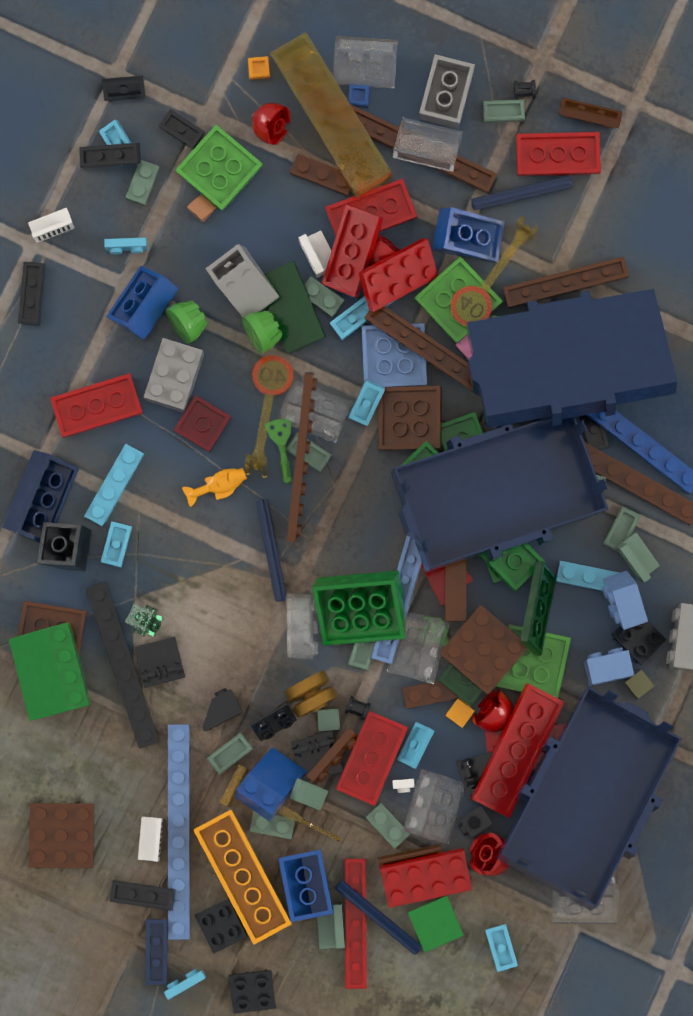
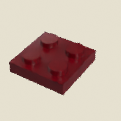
M195 395L174 428V432L210 453L230 421L231 416Z

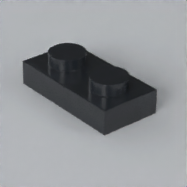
M143 75L102 79L104 101L146 98Z
M171 109L159 124L160 129L192 150L205 134V131Z

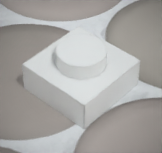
M414 779L392 780L393 789H397L398 793L410 792V788H414Z

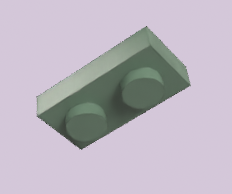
M141 160V164H138L125 198L146 206L160 167Z
M310 277L305 283L312 304L333 318L345 300L313 277Z
M382 803L366 816L367 820L394 849L410 835Z
M253 811L250 832L292 840L295 818L275 815L269 822Z

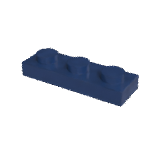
M146 919V985H167L168 919Z

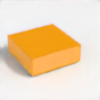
M268 56L248 58L250 80L270 78Z
M457 699L445 716L463 728L474 713V710Z

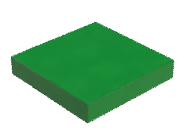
M447 896L408 912L424 952L464 936Z

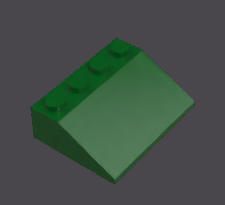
M399 570L319 577L316 579L312 586L323 646L406 638L403 589Z
M63 623L9 639L29 721L92 705L71 623Z

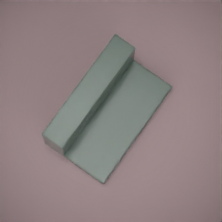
M636 532L615 547L639 581L645 583L651 578L649 574L660 566Z
M342 904L332 905L333 914L317 917L319 949L345 948Z

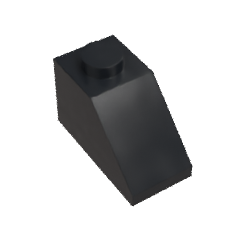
M224 688L214 693L216 697L211 700L202 727L204 732L243 713L231 689L227 691Z

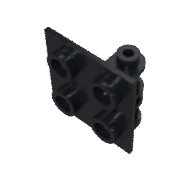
M649 621L625 630L620 626L611 634L613 640H616L626 651L629 650V654L635 660V663L640 665L667 640Z
M175 637L134 647L144 688L186 678Z
M285 703L254 721L250 726L259 740L263 741L272 738L278 731L291 727L297 719L289 705Z
M332 731L291 742L296 763L307 771L302 778L303 781H311L307 775L335 744ZM341 762L337 766H332L327 771L329 773L328 776L343 772Z
M493 751L456 761L468 801L477 803L471 797Z
M229 898L195 915L213 954L248 937L247 931L244 930L240 922L241 920Z
M265 969V971H252L249 973L247 971L246 973L228 975L234 1014L276 1009L271 970Z

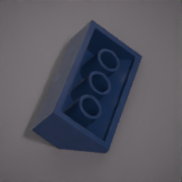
M33 450L2 528L40 543L43 522L57 523L79 468L48 453Z

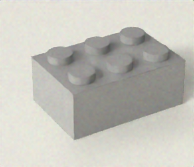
M435 54L419 112V120L459 130L475 64Z
M163 338L144 394L145 401L184 413L188 407L204 357L203 350Z
M681 603L672 610L671 622H674V629L669 632L668 643H672L671 650L667 651L666 664H669V669L693 672V605Z

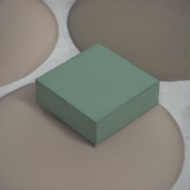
M339 709L317 711L319 732L340 730Z

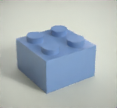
M628 571L603 579L605 586L602 587L605 598H608L610 603L608 610L616 624H620L625 630L648 622L637 583Z
M622 647L608 651V655L602 656V652L590 654L587 656L588 659L583 662L589 686L634 676L629 650L623 651Z

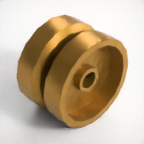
M325 670L304 679L284 691L289 702L303 699L293 708L298 718L322 709L328 705L327 703L339 697L334 687L329 686L320 690L321 687L329 682Z

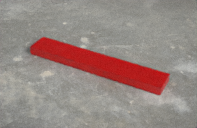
M366 858L344 859L345 882L366 899ZM345 898V989H367L366 914Z

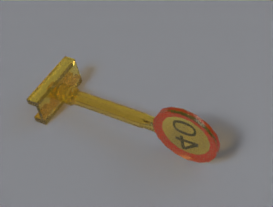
M521 216L516 224L517 233L514 236L513 242L480 287L466 286L454 294L451 301V312L453 318L459 324L467 327V322L489 318L492 312V301L487 294L488 290L520 245L524 244L527 239L533 242L538 234L539 227L535 225L530 230L531 227L524 225L525 218Z
M268 355L261 358L255 364L252 371L253 383L261 393L265 394L256 447L252 455L246 454L245 469L247 475H250L251 469L262 471V477H267L268 458L265 457L264 452L267 435L265 424L269 422L273 397L286 392L293 382V369L290 363L285 358L277 355Z
M238 765L220 801L221 804L231 807L235 800L236 789L247 776L249 769ZM281 806L277 812L339 842L341 840V837L303 819L298 813L284 806Z

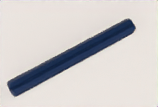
M564 176L471 199L472 208L476 211L572 187V179L570 176Z
M261 499L256 501L274 597L276 602H283L287 600V594L269 503L267 499Z
M340 880L337 883L335 889L412 954L416 955L419 953L422 946L344 880Z

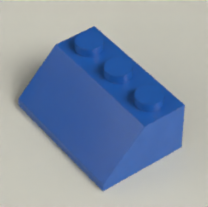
M140 266L106 317L132 335L144 340L151 332L156 321L162 316L163 311L174 298L179 288L163 275Z
M322 850L278 858L291 922L333 914Z

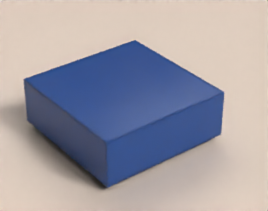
M349 84L347 103L355 107L368 108L370 86Z

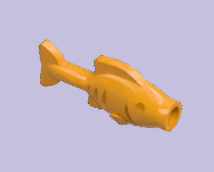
M243 468L223 469L213 476L206 477L205 481L207 484L196 489L184 486L182 489L187 496L189 506L192 507L197 497L209 492L215 493L216 500L230 496L247 479Z

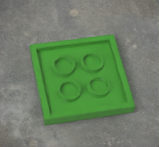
M216 124L176 168L175 172L218 209L223 211L263 167V164Z
M461 256L414 298L456 344L467 335V327L459 324L453 318L451 312V301L460 289L478 287L484 290L492 302V312L503 303L497 294ZM466 292L458 298L456 311L458 316L464 321H477L485 315L487 304L481 294ZM464 296L468 300L472 298V305L469 303L463 311L461 297ZM475 304H481L484 307L482 315L478 318H473L470 315V311ZM476 306L472 311V315L478 316L482 307Z
M509 624L508 628L521 638L523 627ZM546 632L542 655H533L527 649L495 687L522 693L525 684L528 683L558 698L571 638Z

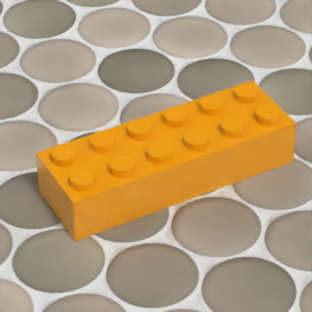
M233 809L194 829L253 945L292 924Z

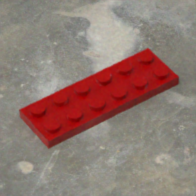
M525 684L471 797L472 800L510 818L519 799L516 795L520 788L526 784L565 702L531 684Z

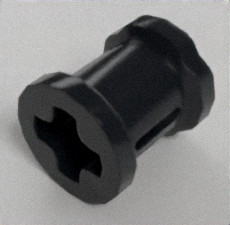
M535 80L520 83L514 81V99L519 97H532V99H535Z
M351 695L344 713L354 714L361 717V720H364L371 703L361 702L354 699V696Z

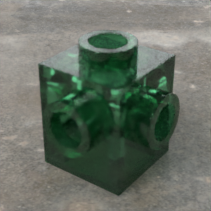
M134 603L125 623L135 628L134 632L145 637L147 633L154 637L161 627L163 617L157 615L158 610L149 605L143 608Z

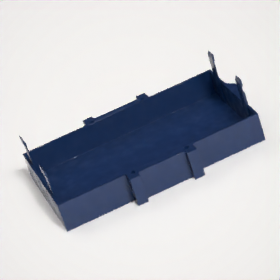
M654 289L593 300L591 299L590 291L580 292V297L539 305L537 300L527 302V312L467 322V336L472 355L468 360L469 376L473 392L481 398L484 410L483 416L487 428L550 417L552 426L561 425L562 419L600 412H605L606 416L615 415L617 404L676 394L677 378Z
M548 417L514 429L512 424L497 426V429L461 440L459 435L450 438L446 443L447 451L394 468L391 476L402 505L398 515L405 535L410 536L415 541L425 572L483 553L486 554L488 562H492L502 557V552L535 541L538 542L539 546L546 544L553 539L551 530L602 514L608 510L603 491L608 488L605 479L598 481L582 437V433L586 431L583 420L577 424L575 417L562 419L561 425L552 426L551 418Z
M588 686L582 692L558 740L550 736L545 741L542 747V751L545 753L529 784L523 785L516 795L525 803L496 858L592 911L598 907L622 857L631 859L636 855L639 847L635 843L651 811L654 812L660 808L664 800L655 795V792L682 738L669 731L673 728V725L665 721L660 725L653 723L647 711L631 702L618 703L614 701L619 695L609 690L603 695Z

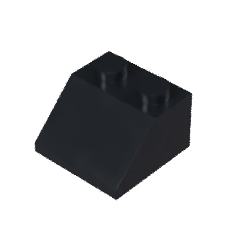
M43 522L37 564L65 570L86 571L92 530L79 524Z

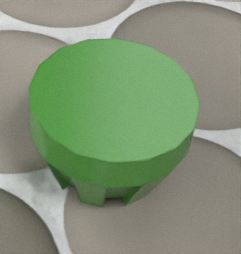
M192 300L176 303L166 310L172 327L187 344L197 340L208 325L207 320L204 319V313L200 312L199 306L196 303L194 304Z
M269 311L250 313L242 317L244 329L253 346L260 354L271 350L282 338V332L278 329L279 325L277 321H274V316Z

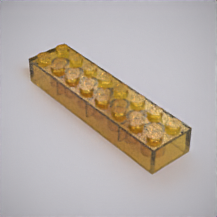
M305 32L271 52L274 64L355 197H360L392 178L389 167L308 34Z

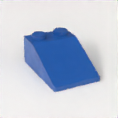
M452 207L439 209L432 250L450 255L498 262L505 222Z
M272 747L236 789L235 798L270 822L290 796L297 778L302 780L307 771Z

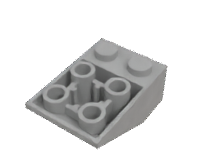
M237 244L205 268L242 317L250 313L262 311L280 297L247 248L243 245Z

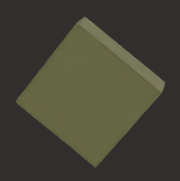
M642 669L624 682L637 699L654 687Z

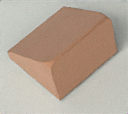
M202 194L187 206V210L202 223L217 209Z

